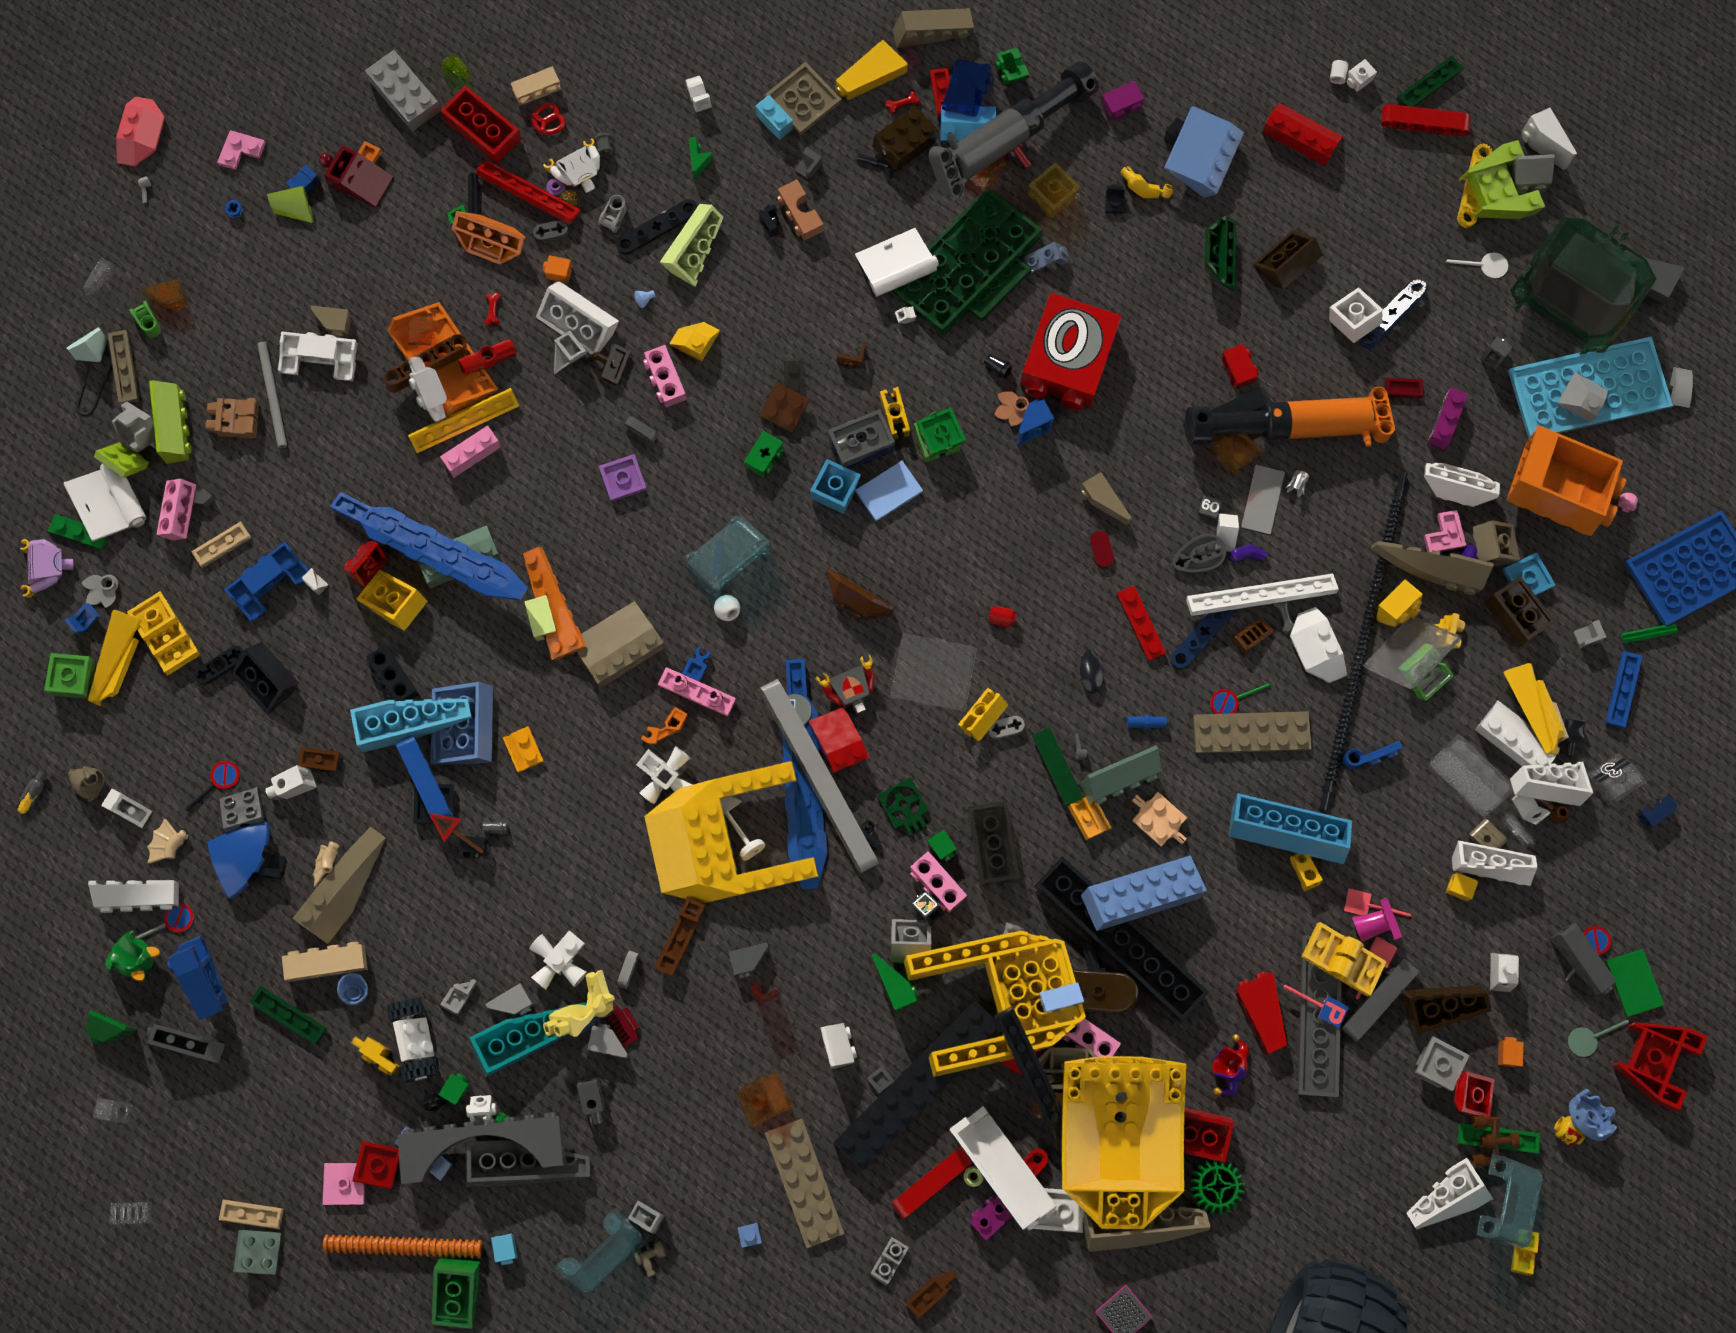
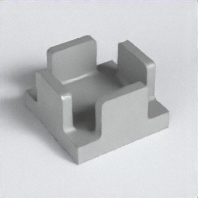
M127 401L121 405L123 412L112 420L116 434L120 436L130 429L131 434L134 436L126 441L125 444L137 453L148 445L156 448L154 423L151 416Z
M1431 1037L1428 1045L1423 1048L1416 1063L1418 1067L1415 1073L1421 1076L1420 1079L1438 1088L1443 1087L1453 1091L1469 1055L1435 1037Z

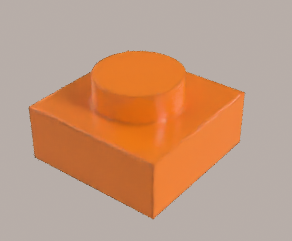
M364 141L358 153L375 164L382 151L380 148Z

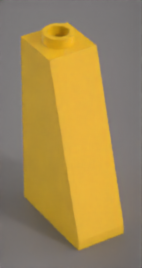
M882 40L836 79L835 90L839 96H844L847 100H850L904 75L907 72L908 63Z

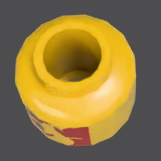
M1571 1116L1561 1117L1554 1126L1555 1136L1568 1146L1581 1144L1586 1135L1572 1124Z

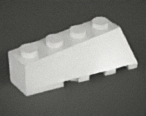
M1577 762L1576 764L1564 763L1563 765L1549 764L1548 766H1543L1542 764L1522 766L1510 779L1514 794L1529 798L1581 806L1593 794L1583 762Z
M1458 841L1452 857L1453 871L1493 878L1499 881L1513 882L1519 885L1531 886L1537 870L1536 856Z
M136 880L127 881L126 884L106 881V885L98 884L96 881H88L93 906L99 909L101 913H112L113 909H120L121 912H132L133 908H140V911H152V907H160V910H172V906H178L179 883L174 880H147L146 884Z

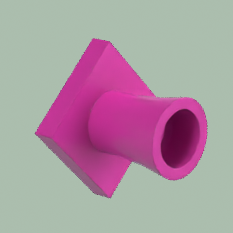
M1387 897L1380 900L1383 910L1352 917L1362 943L1389 930L1392 931L1394 939L1402 937Z

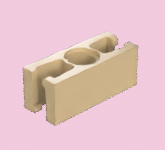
M553 66L511 83L519 106L561 90L560 81Z

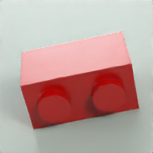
M1244 344L1222 352L1220 358L1235 390L1256 382L1259 372L1256 365L1252 364L1251 353L1249 349L1245 348Z

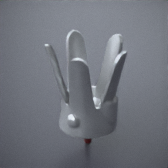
M1305 469L1294 472L1291 482L1286 487L1288 488L1287 493L1295 488L1298 489V498H1300L1302 490L1304 495L1305 484L1309 478V475L1304 472Z

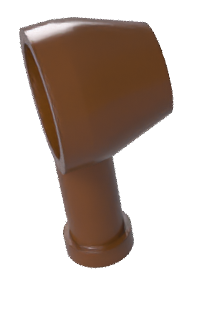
M1536 799L1550 810L1549 817L1552 822L1563 824L1569 819L1570 813L1566 806L1555 805L1551 801ZM1560 810L1564 812V816L1560 815Z

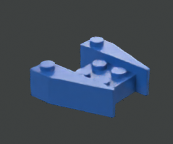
M203 935L181 943L177 947L176 953L171 954L168 958L167 965L171 973H175L199 1020L223 1011L221 1005L227 1003L228 1000Z

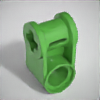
M146 300L137 308L129 309L135 321L148 337L155 338L160 335L161 326Z

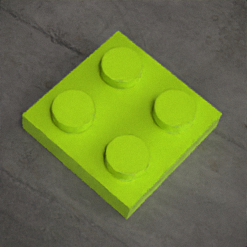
M121 442L99 449L94 455V458L123 478L145 470L149 464L141 455L133 452Z

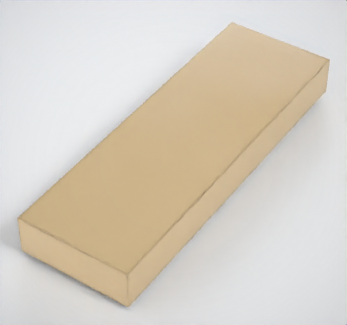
M239 522L191 552L201 568H204L250 540L251 536L242 522Z
M223 1200L219 1220L280 1229L284 1209Z

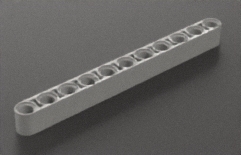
M776 679L760 687L763 699L855 867L860 873H863L878 865L874 852L781 683Z

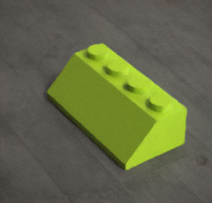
M149 381L157 453L167 464L187 461L192 451L190 443H187V436L190 433L188 425H185V419L188 418L187 410L183 407V401L186 400L185 392L174 383Z

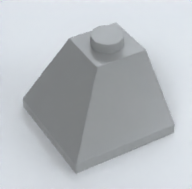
M1574 372L1557 404L1591 422L1602 408L1608 390Z

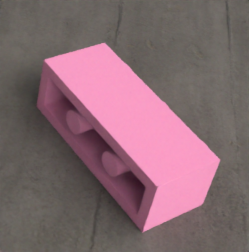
M486 426L440 457L453 478H455L501 446L491 429Z

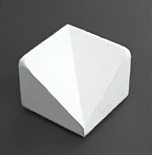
M313 568L302 577V580L317 595H320L328 587V584L316 574Z

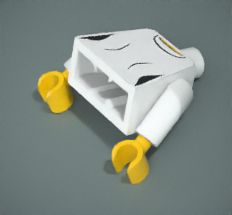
M591 139V144L589 145L583 141V148L558 160L556 163L549 159L551 165L546 166L543 164L544 168L557 180L568 186L572 185L575 187L581 184L586 193L595 189L591 178L597 175V171L600 168V155L593 139Z

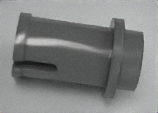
M501 820V822H483V834H500L504 836V834L508 833V823L504 822V820Z

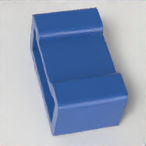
M304 165L301 171L286 182L288 189L303 186L307 193L320 179L313 170Z

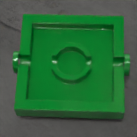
M951 407L938 413L934 411L930 413V416L916 422L931 457L966 443V438Z

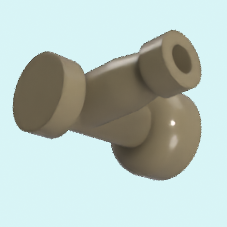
M658 1241L651 1250L640 1254L637 1252L634 1255L638 1265L643 1263L646 1274L650 1277L655 1272L649 1258L654 1256L663 1258L666 1256L661 1241Z

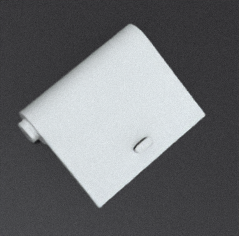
M916 228L855 254L869 279L870 286L876 297L937 271V266H939L936 256L931 255Z
M102 464L98 471L64 482V486L92 542L131 527H140L145 523L146 516L127 478L121 477L106 465Z

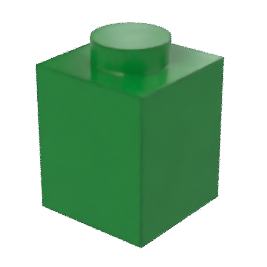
M942 830L927 841L928 846L939 862L943 860L948 862L955 857L954 853L957 851V848L945 830Z
M460 1073L457 1076L451 1074L438 1095L459 1106L471 1085L467 1083L468 1078Z

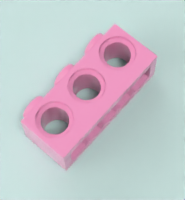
M663 345L644 352L645 359L643 363L646 370H650L652 376L649 377L653 387L657 386L659 390L656 393L659 402H664L665 407H669L685 401V391L666 346ZM656 358L661 359L659 363H653L652 361ZM663 374L668 375V378L665 380H661L659 377ZM668 391L675 392L673 396L666 395Z
M183 479L166 481L156 535L169 540L187 538L196 484Z
M929 852L925 853L910 866L912 878L916 882H922L925 886L923 890H926L937 899L943 911L946 910L950 913L966 899V893ZM925 864L929 867V872L923 874L919 871L918 867ZM934 879H939L942 882V887L934 888L931 882ZM946 894H953L955 901L948 903L945 901L944 896Z
M1083 1019L1076 1025L1075 1032H1068L1061 1038L1066 1042L1070 1040L1075 1043V1048H1090L1097 1057L1104 1056L1099 1052L1100 1045H1106L1109 1048V1054L1106 1056H1113L1121 1044L1086 1019ZM1083 1034H1090L1092 1036L1091 1044L1083 1042Z

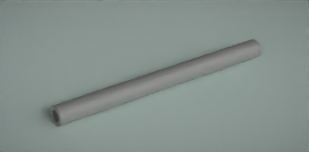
M259 342L257 345L278 448L287 447L267 342Z

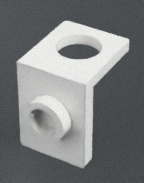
M1518 795L1512 798L1521 817L1535 825L1550 814L1548 810L1539 807L1534 798ZM1542 813L1539 817L1533 818L1534 815Z

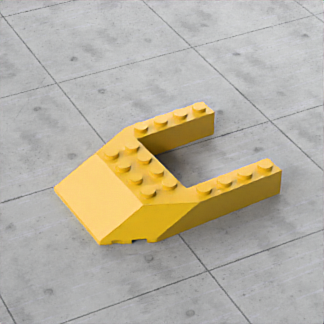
M792 761L679 788L644 816L661 893L684 899L689 897L698 902L707 903L819 877L814 857L739 875L737 873L721 799L796 782Z
M1017 931L907 955L904 960L908 981L985 964L998 1013L1009 1007L1014 1008L1034 1051L1053 1046L1086 1018L1082 1004L1045 1013L1040 1000V992L1076 983L1065 942L1062 940L1049 939L1046 936H1036L1025 931ZM1004 1036L931 1052L929 1056L934 1077L1014 1059Z

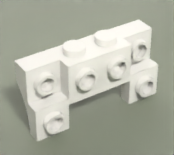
M281 332L278 372L298 375L300 361L335 365L334 379L353 381L358 343L353 339L336 338L328 334L318 336L311 332L306 334Z

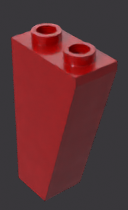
M1266 971L1256 974V979L1251 982L1246 979L1238 983V988L1234 992L1267 1055L1286 1046L1287 1042L1273 972L1267 974Z

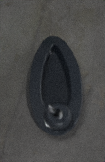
M1087 650L1081 660L1080 675L1086 690L1094 694L1101 687L1103 672L1095 653L1092 650Z

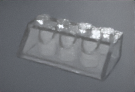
M1459 733L1427 764L1483 818H1486L1513 792L1512 784Z

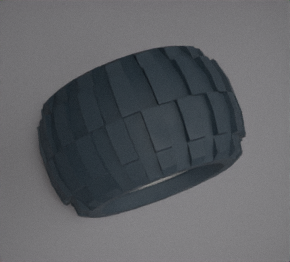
M1325 1259L1321 1264L1310 1261L1297 1273L1289 1285L1268 1333H1407V1307L1405 1302L1397 1297L1396 1289L1373 1273L1350 1263Z

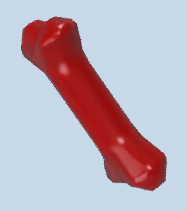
M912 91L908 98L894 102L887 100L885 106L894 115L898 108L910 104L918 106L921 101L916 97V93Z
M498 292L493 295L486 294L485 298L489 301V315L484 320V323L487 326L492 324L498 325L500 320L496 317V307L501 295Z

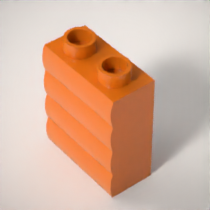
M1538 425L1525 444L1506 500L1537 515L1550 518L1558 524L1592 536L1599 525L1609 527L1616 515L1618 507L1610 504L1611 498L1618 499L1626 483V478L1619 476L1623 460Z

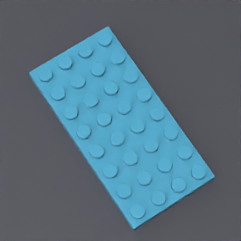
M1652 337L1518 366L1508 370L1528 439L1538 425L1556 433H1563L1660 411L1673 406ZM1574 372L1608 390L1602 408L1591 422L1557 404Z

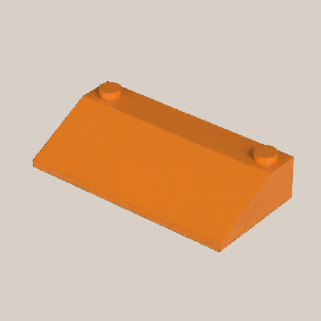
M440 302L393 317L387 330L407 360L455 334H461ZM456 344V345H455V347H462V346H463V345H461V344ZM468 344L467 353L461 358L474 354ZM440 353L438 355L445 356L446 353ZM459 359L436 371L447 396L446 402L443 403L446 417L475 405L498 391L497 386L484 368L465 376L460 369Z

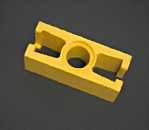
M893 388L891 397L896 398V403L888 404L886 400L887 390L880 391L881 404L893 439H898L897 431L894 430L893 424L902 423L904 437L910 436V428L899 388ZM892 411L899 412V415L892 416L890 413Z
M987 688L958 725L967 736H973L979 742L1008 707V704L1000 694H994L991 689Z

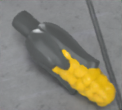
M40 770L36 778L31 779L27 784L23 795L19 798L21 800L18 808L20 814H25L30 807L34 806L36 799L44 788L43 780L47 773Z

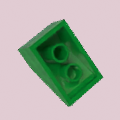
M872 954L896 1013L918 1004L917 999L920 996L915 985L911 986L904 977L877 954Z
M439 1258L433 1273L432 1325L473 1328L479 1286V1261Z

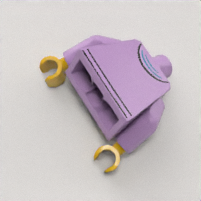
M23 539L21 541L26 547L20 549L28 553V584H31L30 586H21L22 590L28 589V592L22 596L32 597L34 593L45 590L61 579L62 570H73V559H62L61 549L45 539L32 540L30 542Z

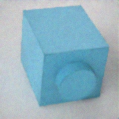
M514 1234L491 1238L495 1262H501L502 1266L512 1264L513 1259L518 1258Z

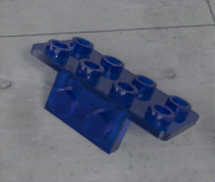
M958 59L947 88L942 109L976 117L983 96H986L989 85L987 83L990 84L991 82L990 64H979Z

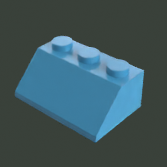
M941 105L940 143H949L948 133L950 132L954 134L956 141L959 142L996 117V107Z

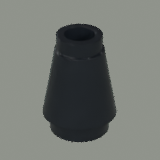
M991 354L987 355L984 360V364L1000 378H1006L1013 367L1009 361L992 356Z

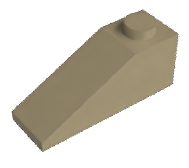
M1101 472L1082 483L1080 494L1084 500H1088L1091 505L1125 525L1130 524L1131 516Z

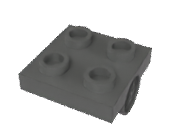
M257 787L219 799L223 829L226 833L264 822L260 792Z

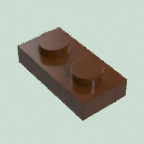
M301 747L298 766L337 772L341 753Z

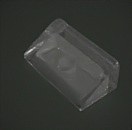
M1511 811L1500 819L1504 826L1525 848H1529L1536 842L1537 839Z

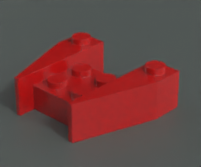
M1637 1022L1629 1024L1628 1028L1638 1032L1639 1035L1627 1065L1617 1062L1613 1064V1067L1655 1104L1673 1112L1680 1110L1687 1091L1668 1083L1680 1051L1693 1057L1701 1055L1708 1036L1684 1027Z

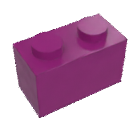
M1135 81L1103 94L1101 104L1110 121L1115 118L1119 120L1131 111L1133 113L1139 111L1144 103V97Z

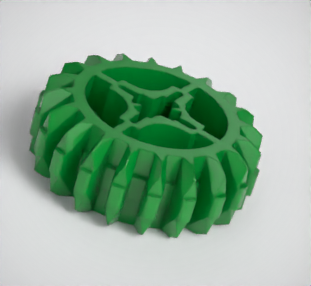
M1212 1160L1211 1166L1208 1161H1205L1204 1165L1206 1168L1202 1165L1198 1166L1201 1173L1193 1172V1175L1198 1177L1197 1180L1190 1179L1191 1183L1196 1184V1187H1190V1191L1196 1190L1197 1194L1192 1195V1198L1199 1197L1200 1200L1197 1201L1196 1205L1200 1206L1204 1203L1203 1210H1207L1210 1207V1214H1214L1216 1208L1219 1215L1223 1214V1208L1229 1213V1205L1232 1208L1237 1207L1234 1200L1237 1202L1242 1201L1237 1195L1244 1194V1191L1239 1190V1187L1245 1186V1183H1238V1179H1241L1243 1176H1235L1238 1168L1230 1170L1232 1166L1230 1162L1224 1167L1225 1162L1219 1161V1165H1217V1160ZM1212 1170L1211 1182L1202 1185L1204 1176ZM1219 1170L1225 1172L1232 1182H1224L1221 1179ZM1216 1181L1219 1182L1218 1184L1227 1185V1187L1220 1188L1218 1192H1216V1189L1208 1188V1186L1215 1185ZM1233 1188L1230 1198L1222 1203L1224 1191ZM1203 1191L1212 1192L1214 1199H1216V1204L1210 1202L1204 1196Z

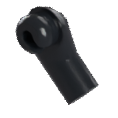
M867 820L862 824L861 831L869 845L876 850L881 841L874 836L873 821Z

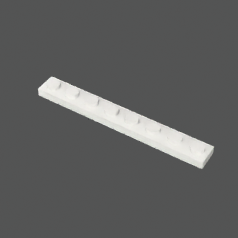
M1327 574L1187 596L1186 602L1191 616L1336 594L1339 588L1334 575Z

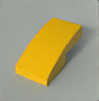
M1518 1229L1511 1272L1527 1276L1533 1275L1535 1254L1538 1253L1539 1233Z

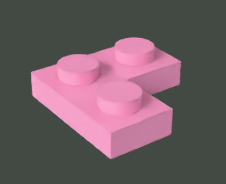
M230 130L217 163L220 166L236 170L242 154L260 159L266 142L262 139Z
M1457 510L1439 513L1437 518L1441 532L1424 535L1427 552H1432V550L1444 552L1464 548L1466 542Z

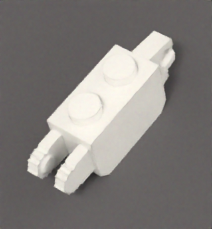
M411 357L409 364L412 373L409 374L411 378L409 379V384L417 392L418 397H416L419 406L428 410L434 421L445 418L443 403L446 402L447 396L436 370L425 367L424 362H422L423 360H421L422 358Z

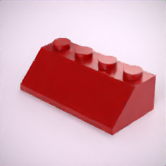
M1281 103L1273 109L1262 133L1324 166L1327 165L1343 136Z
M1184 1108V1153L1226 1162L1234 1126L1232 1118Z

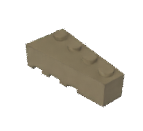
M970 8L902 11L893 28L896 47L903 48L957 38L964 39L970 36L974 25Z

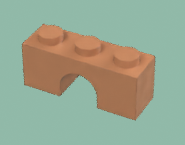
M798 180L778 189V203L787 210L785 214L790 222L793 221L795 224L794 230L798 237L802 236L805 241L824 231L823 223L815 209L807 213L798 210V206L806 202V193Z

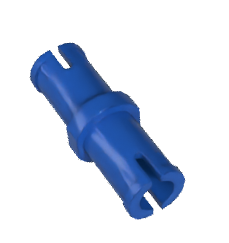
M1149 715L1127 717V728H1144V730H1149V728L1167 727L1166 717H1152Z

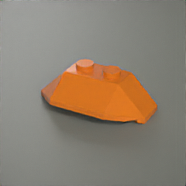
M456 211L452 231L456 234L466 252L499 265L521 254L525 236L515 228L482 215Z

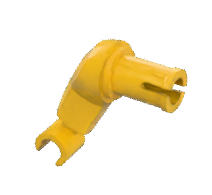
M1127 166V169L1124 167L1121 171V175L1128 181V187L1142 198H1159V195L1164 198H1170L1174 191L1172 185L1165 184L1162 190L1159 185L1147 183L1140 174L1134 173L1129 166Z

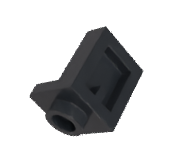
M1118 184L1107 186L1105 213H1124L1125 186Z
M775 204L764 207L759 213V220L770 237L777 234L778 223L773 217L777 214Z

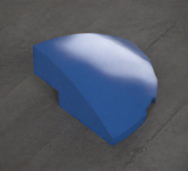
M264 822L242 827L207 842L214 869L229 899L241 893L249 885L247 880L253 872L259 871L264 861L262 857L264 846L269 844V823Z

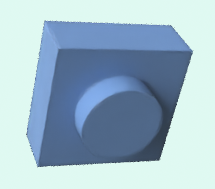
M758 1223L738 1227L742 1248L762 1243Z

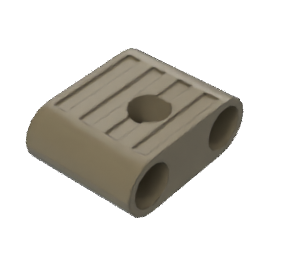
M1484 819L1468 835L1475 844L1498 849L1507 842L1506 837L1487 819Z

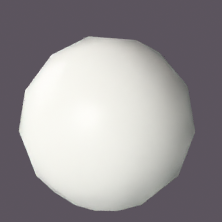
M723 595L715 601L714 612L721 620L731 621L739 615L740 604L732 595Z

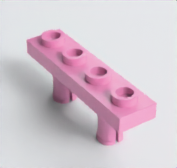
M667 667L658 683V686L727 717L736 701V698Z

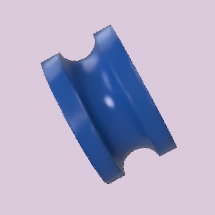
M231 200L226 203L225 211L230 218L237 219L242 216L243 208L238 201ZM233 206H235V208H236V210H237V211L234 212V213H233V211H232V209H231Z

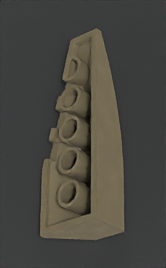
M1377 541L1371 546V550L1404 571L1421 579L1445 586L1448 590L1464 591L1467 595H1475L1483 590L1494 564L1453 553L1449 557L1440 555V551L1432 550V552H1422L1421 548L1417 547L1403 549V545Z
M370 826L337 862L332 871L326 875L293 919L329 944L353 913L386 838Z
M1168 1206L1143 1229H1102L1083 1210L1084 1233L1089 1252L1146 1246L1210 1230L1207 1212L1203 1209L1186 1207L1175 1209Z

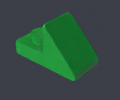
M689 137L694 179L713 161L712 152L701 153L700 143L697 144L696 137Z

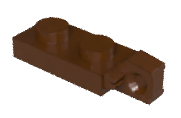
M949 1270L944 1276L941 1273L935 1275L908 1299L905 1304L919 1319L949 1292V1289L952 1287L949 1282L956 1277V1274Z

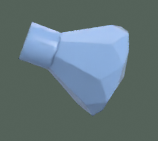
M653 290L649 292L635 291L634 296L639 307L644 308L649 300L655 297Z

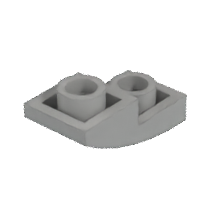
M1674 367L1670 386H1673L1671 394L1672 404L1690 408L1693 388L1692 370Z
M891 1237L870 1276L887 1286L909 1247Z

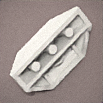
M1426 463L1424 478L1436 497L1474 507L1496 499L1499 496L1500 483L1493 482L1481 473L1445 463Z
M1316 607L1299 613L1290 638L1305 671L1329 683L1347 676L1344 655L1328 619Z

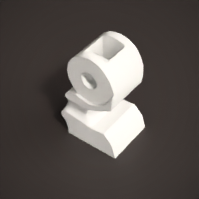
M696 76L685 80L695 111L699 112L711 108L710 96L705 91L701 77Z

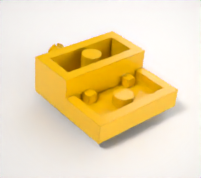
M357 1037L352 1040L351 1044L359 1048L358 1051L363 1053L361 1057L374 1065L376 1063L379 1064L378 1069L387 1075L400 1074V1066L387 1058L391 1052L387 1047L369 1037L364 1042Z

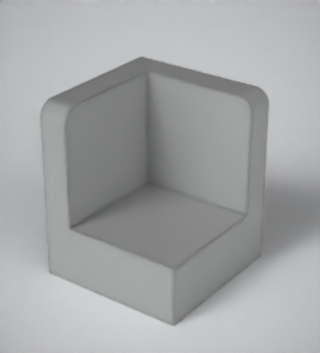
M1599 620L1573 632L1580 649L1599 643L1606 638Z

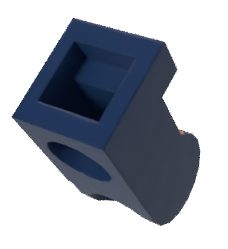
M1666 796L1658 800L1653 809L1649 810L1646 807L1636 815L1647 829H1650L1677 809V802L1673 797Z

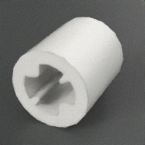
M1336 60L1332 63L1330 82L1335 84H1344L1346 82L1347 62Z

